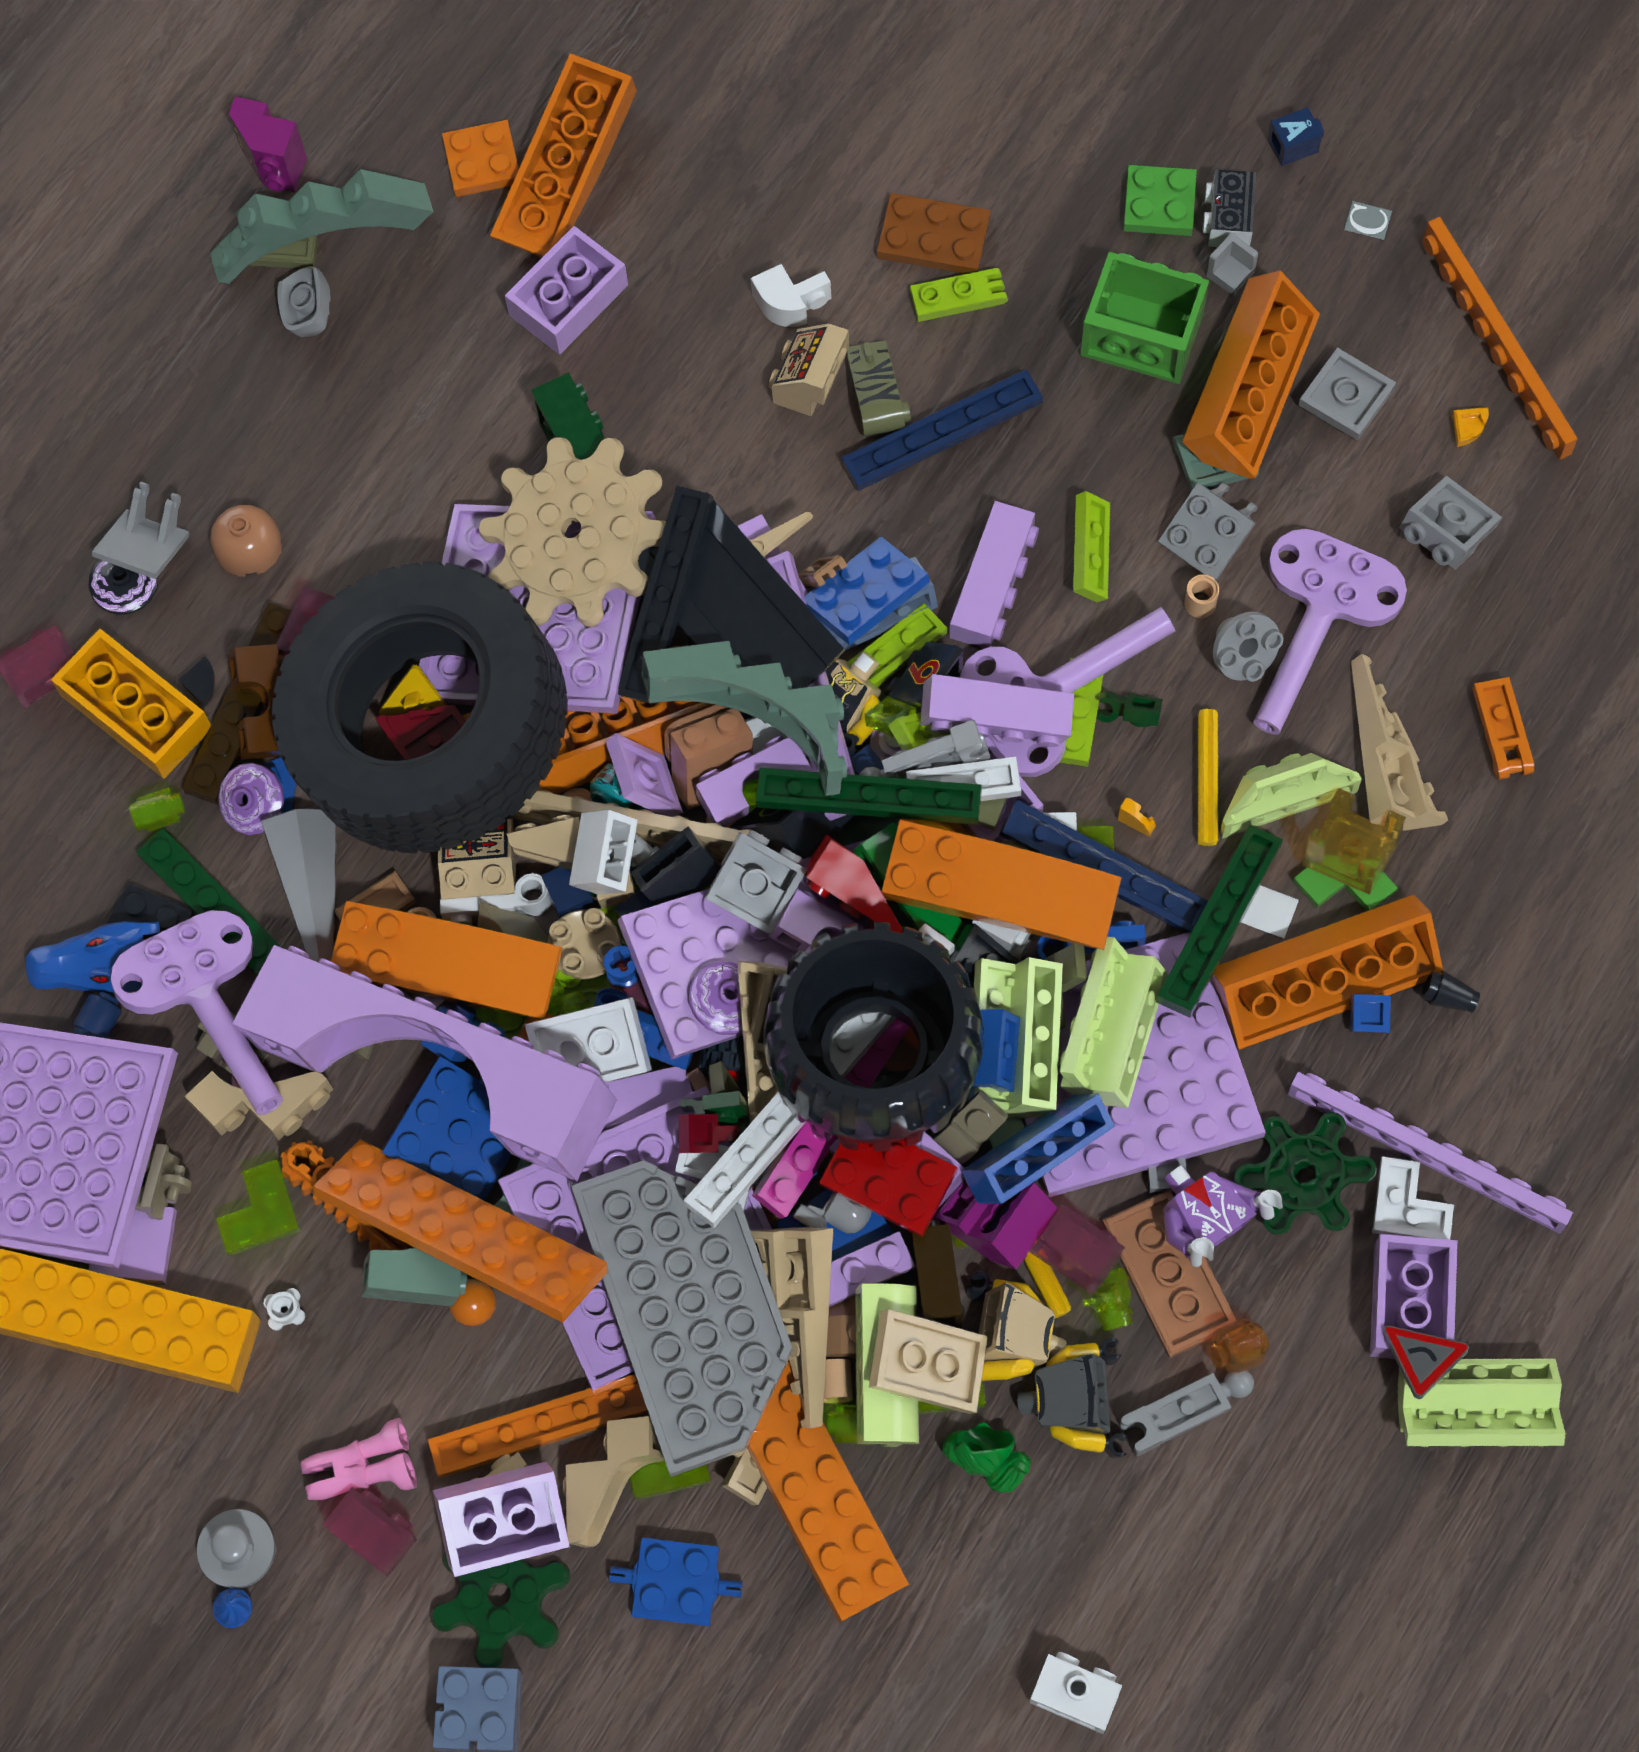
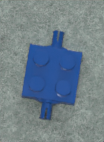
M650 1538L641 1539L640 1555L634 1569L611 1566L610 1573L622 1574L625 1577L609 1576V1583L632 1585L634 1593L632 1617L711 1626L712 1609L718 1595L741 1598L742 1591L730 1590L727 1587L743 1589V1581L720 1579L718 1571L720 1547Z

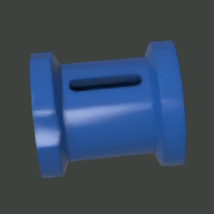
M616 946L611 948L604 957V966L608 980L613 986L622 989L632 987L637 983L639 975L628 947ZM623 963L628 970L621 972L616 965Z

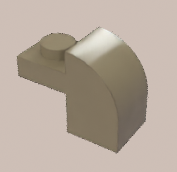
M979 1090L964 1104L960 1111H952L949 1123L937 1133L932 1131L930 1137L962 1165L979 1151L980 1145L1006 1121L1008 1115L983 1091Z

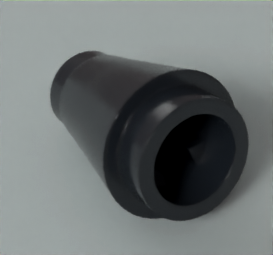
M1432 970L1424 983L1421 997L1429 1000V1005L1473 1013L1478 1005L1480 992L1475 991L1443 970L1440 973Z

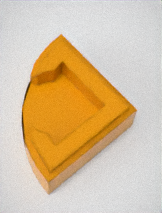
M1488 407L1453 411L1452 420L1457 447L1470 444L1482 434L1489 416Z
M1125 798L1119 810L1118 821L1150 837L1156 827L1153 817L1147 818L1139 812L1141 805L1130 798Z

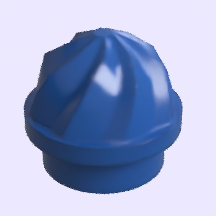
M226 1589L216 1597L213 1603L214 1617L224 1627H240L249 1620L252 1614V1601L249 1595L241 1589Z

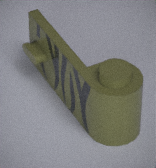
M886 340L849 346L846 355L856 392L863 436L893 432L904 428L905 422L911 421L908 401H901Z

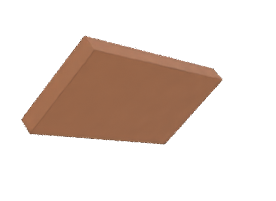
M1171 1189L1102 1220L1112 1245L1168 1358H1172L1237 1328L1239 1325L1206 1258L1202 1256V1264L1199 1267H1194L1186 1255L1166 1241L1163 1208L1174 1197Z

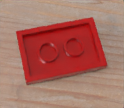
M904 1140L891 1143V1151L874 1152L873 1144L859 1143L858 1150H851L842 1147L840 1143L819 1183L830 1191L923 1237L958 1168L915 1145L906 1147Z

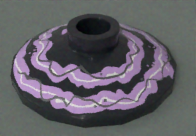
M100 559L89 575L88 588L93 601L102 610L115 615H127L142 610L152 601L158 589L159 576L153 579ZM124 573L126 574V577L123 580H115V578L118 575Z

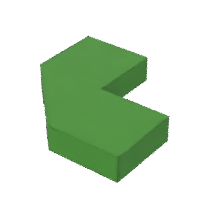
M1321 856L1294 877L1293 883L1316 908H1319L1345 887L1366 911L1380 906L1395 894L1398 889L1374 861Z

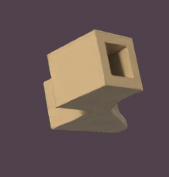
M561 815L552 818L549 824L536 826L534 823L524 824L516 827L515 832L507 834L509 844L517 856L572 870L580 818L579 816L572 818V815ZM629 869L626 892L596 894L601 908L621 904L636 894L631 870Z
M211 1071L185 1095V1098L221 1136L227 1131L231 1132L237 1129L243 1123L245 1114L250 1111L280 1140L284 1135L290 1136L296 1132L302 1125V1118L312 1109L314 1111L320 1109L330 1098L329 1093L333 1088L327 1078L316 1071L275 1082L274 1085L283 1098L282 1103L268 1114L257 1115L242 1088L226 1083Z
M650 1416L607 1421V1433L604 1436L607 1460L566 1465V1477L563 1480V1492L566 1497L564 1523L569 1544L584 1548L596 1546L603 1536L629 1478L637 1470L648 1464L665 1461Z

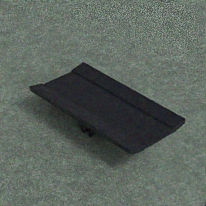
M713 499L678 624L696 645L729 641L733 655H739L741 667L780 662L784 677L789 676L791 679L792 689L808 687L845 651L844 647ZM650 547L638 559L640 569L647 574L649 579L659 547Z

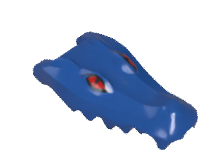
M159 921L108 923L87 933L66 939L58 944L34 948L26 956L25 968L29 983L36 989L67 988L79 991H101L106 994L115 995L111 983L114 963L119 955L130 947L142 942L143 935L152 936L160 933ZM132 980L125 983L122 989L127 993H134L140 990L142 984Z

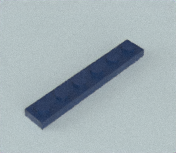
M1026 369L841 457L842 465L857 491H860L1042 404L1043 396Z
M1019 800L1013 803L998 834L1029 851L1122 877L1117 895L1119 899L1184 933H1192L1208 903V900Z

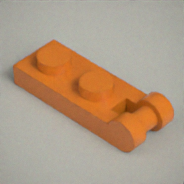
M1510 677L1474 683L1472 690L1492 757L1493 771L1496 779H1507L1510 777V774L1519 772L1521 775L1533 774L1535 771L1534 761ZM1516 750L1517 758L1507 760L1505 752Z

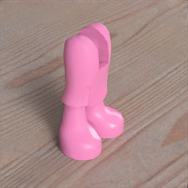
M396 1418L386 1422L379 1433L359 1442L356 1439L351 1444L342 1448L316 1453L300 1462L302 1474H316L331 1469L334 1472V1477L307 1485L305 1487L307 1499L324 1500L358 1488L368 1489L370 1484L387 1481L393 1482L401 1490L417 1488L414 1465L409 1455L405 1453V1451L409 1450V1441L402 1420ZM381 1454H396L369 1465L367 1459Z

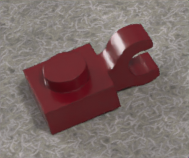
M718 1114L679 1115V1153H719L718 1141H736L739 1137V1126H718Z

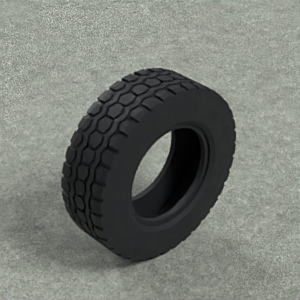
M415 562L402 564L400 568L393 566L380 570L378 575L373 576L370 574L357 580V584L353 587L349 585L335 594L337 597L334 600L329 599L317 610L319 613L315 617L311 616L302 627L303 632L301 635L297 634L289 647L290 654L285 655L279 670L281 676H277L274 689L276 698H273L272 716L275 720H272L274 736L277 740L276 744L281 758L296 784L333 823L349 835L371 846L393 852L397 850L400 853H417L418 850L422 853L440 851L441 847L445 849L463 845V841L468 840L471 842L486 835L485 831L489 829L493 831L505 823L506 817L515 815L525 805L523 802L526 799L530 800L540 788L539 783L541 779L545 781L553 767L552 760H556L562 745L560 738H564L567 723L565 716L568 713V699L564 675L552 646L523 605L507 589L488 576L470 568L465 569L460 565L445 563L444 566L440 562H423V565ZM437 655L461 656L478 663L480 685L475 706L465 724L449 741L426 755L409 760L386 761L365 754L362 732L366 712L377 691L393 674L417 660Z

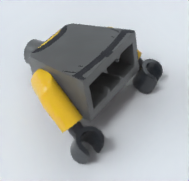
M1110 1337L1101 1346H1098L1096 1343L1065 1346L1047 1361L1045 1368L1036 1371V1390L1018 1393L1017 1402L1020 1413L1022 1415L1038 1413L1039 1425L1049 1429L1053 1438L1074 1449L1098 1453L1105 1450L1112 1458H1121L1127 1455L1124 1452H1116L1113 1448V1441L1115 1439L1127 1441L1126 1435L1119 1433L1109 1438H1105L1104 1435L1110 1433L1106 1365L1116 1364L1122 1356L1121 1354L1115 1356L1108 1354L1106 1347H1115L1119 1341L1114 1337Z

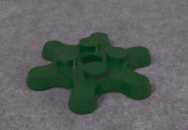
M1329 1112L1324 1114L1319 1119L1316 1128L1311 1133L1305 1135L1293 1132L1284 1118L1279 1116L1268 1118L1263 1123L1266 1132L1264 1139L1271 1148L1269 1157L1259 1164L1248 1163L1240 1166L1234 1176L1236 1184L1251 1190H1275L1280 1193L1283 1208L1278 1209L1273 1206L1274 1217L1270 1220L1264 1219V1226L1267 1231L1274 1235H1284L1290 1230L1293 1221L1305 1213L1317 1215L1321 1219L1323 1226L1330 1231L1343 1230L1350 1221V1215L1340 1201L1341 1191L1351 1184L1368 1183L1376 1175L1377 1168L1375 1162L1368 1156L1348 1157L1339 1151L1338 1142L1346 1130V1121L1339 1113ZM1307 1167L1313 1168L1316 1171V1179L1301 1184L1296 1180L1299 1170Z
M444 1551L442 1557L443 1565L449 1572H451L448 1566L446 1552ZM525 1559L456 1576L459 1581L457 1595L452 1600L436 1605L430 1615L431 1623L438 1631L448 1632L460 1626H468L473 1629L478 1639L474 1652L476 1663L481 1668H497L504 1658L505 1644L514 1636H525L541 1649H547L556 1644L559 1638V1630L557 1625L544 1615L542 1602L548 1593L560 1590L568 1584L570 1570L566 1564L557 1560L543 1566H532ZM497 1585L508 1586L511 1592L509 1601L502 1606H495L489 1600L491 1588Z

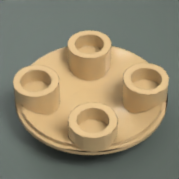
M591 908L589 910L570 912L550 926L547 943L563 948L558 970L573 978L591 979L606 973L604 957L611 948L621 946V937L616 925L605 916L602 910Z

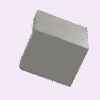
M1231 233L1210 255L1207 277L1234 296L1255 273L1258 252Z

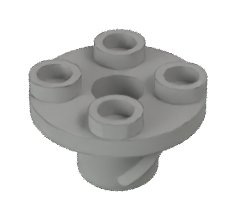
M1245 612L1228 618L1218 626L1216 631V639L1213 646L1215 665L1230 679L1257 681L1261 679L1265 670L1274 661L1284 638L1274 621L1260 612Z
M242 1509L228 1510L212 1518L203 1528L197 1543V1558L202 1571L211 1581L225 1588L243 1589L259 1581L270 1569L277 1551L273 1532L265 1520L251 1511Z

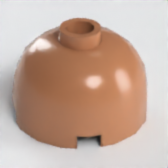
M237 505L228 508L217 517L211 528L210 544L216 561L226 572L233 575L246 577L245 574L257 572L258 575L264 573L276 563L281 554V534L275 520L264 509L254 505Z

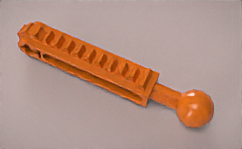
M309 1140L299 1143L294 1141L285 1152L281 1153L283 1178H287L293 1187L302 1185L301 1191L303 1196L312 1193L314 1205L317 1206L324 1203L325 1214L328 1215L335 1212L336 1223L340 1224L346 1221L347 1232L351 1233L357 1230L359 1242L368 1239L369 1250H405L415 1248L314 1196L313 1186L335 1165V1158L332 1156L324 1159V1150L321 1147L317 1148ZM308 1161L310 1162V1168L305 1165ZM467 1279L464 1296L459 1295L455 1304L452 1307L449 1306L450 1313L457 1322L463 1325L480 1326L488 1321L496 1310L497 1299L495 1292L489 1285L478 1279Z

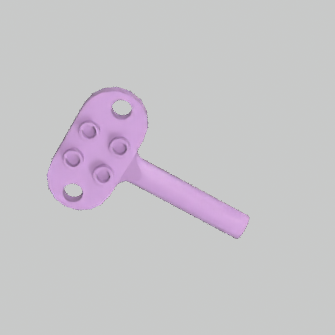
M1310 529L1292 530L1281 536L1272 547L1268 564L1270 577L1277 588L1290 597L1300 600L1307 607L1253 721L1257 728L1273 735L1281 732L1332 621L1344 619L1366 627L1384 625L1395 619L1401 611L1407 592L1403 575L1389 561L1324 533ZM1286 550L1292 551L1296 554L1298 560L1291 564L1284 563L1280 560L1279 553ZM1381 592H1390L1395 596L1396 602L1392 605H1384L1380 603L1377 595Z
M1159 607L1045 676L1033 674L1017 652L1006 647H988L977 651L966 661L960 673V678L1073 693L1174 633L1176 630L1163 608ZM992 660L996 662V669L991 675L982 676L978 674V668L983 661ZM988 734L1005 758L1016 757L1018 773L1021 777H1037L1050 772L1060 763L1066 751L1067 739L1061 744L1059 743L1057 747H1043L1037 745V740L1024 739L1023 742L1014 743L1003 741L1001 735ZM1035 748H1046L1048 750V757L1044 762L1040 764L1030 762V754Z
M212 910L201 913L130 947L119 955L112 967L111 983L116 999L126 1009L137 1014L153 1015L166 1011L176 1005H191L257 1115L268 1114L280 1106L283 1101L282 1096L246 1037L232 1024L234 1018L217 990L223 982L243 971L252 958V936L249 927L240 917L227 911ZM229 932H237L242 935L241 940L234 944H228L222 938ZM132 980L142 984L140 990L134 993H127L122 989L125 983Z

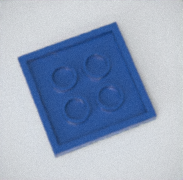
M441 1056L437 1057L381 1152L392 1159L399 1158L484 1201L512 1155L490 1131V1106L486 1087L479 1083L480 1080Z

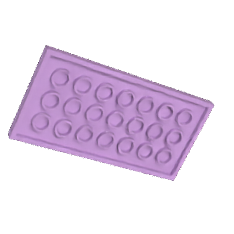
M866 840L850 844L845 847L853 851L857 846H859L862 842ZM811 857L802 859L799 865L805 868ZM805 875L803 876L797 887L798 890L816 895L822 904L833 910L844 911L837 904L839 898L831 893L827 899L817 894L806 884L808 879ZM709 889L623 915L617 920L671 1059L743 1036V1031L735 1035H720L706 1029L695 1018L689 1003V989L693 978L703 967L715 962H732L738 965V961L763 962L788 967L789 960L796 954L770 939L768 933L705 899L704 897ZM861 914L859 919L850 915L853 921L862 927L872 928L868 924L870 918L866 915ZM811 945L804 951L805 953L811 951ZM724 989L725 997L729 1000H734L735 994L733 991Z

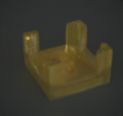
M1338 788L1331 800L1325 823L1320 831L1315 828L1308 839L1303 866L1370 895L1400 843L1406 817L1389 811L1384 826L1373 824L1370 820L1352 813L1355 796Z

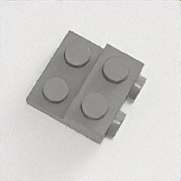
M1445 476L1409 509L1399 528L1404 531V535L1410 543H1420L1431 551L1434 560L1438 564L1449 565L1456 570L1474 553L1478 544L1498 526L1502 517L1448 476Z
M751 829L747 835L738 832L704 898L771 935L807 869L799 865L802 858L791 851L782 848L780 853H777L767 847L770 840Z

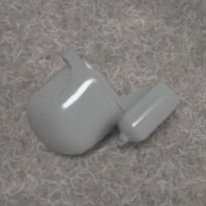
M833 1192L823 1208L811 1204L806 1206L801 1203L793 1217L807 1227L828 1228L826 1225L829 1223L838 1230L851 1234L862 1230L866 1226L872 1212Z

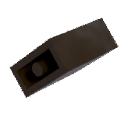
M932 1220L923 1237L911 1232V1248L915 1265L921 1317L962 1329L963 1312L950 1224L941 1225L940 1221Z

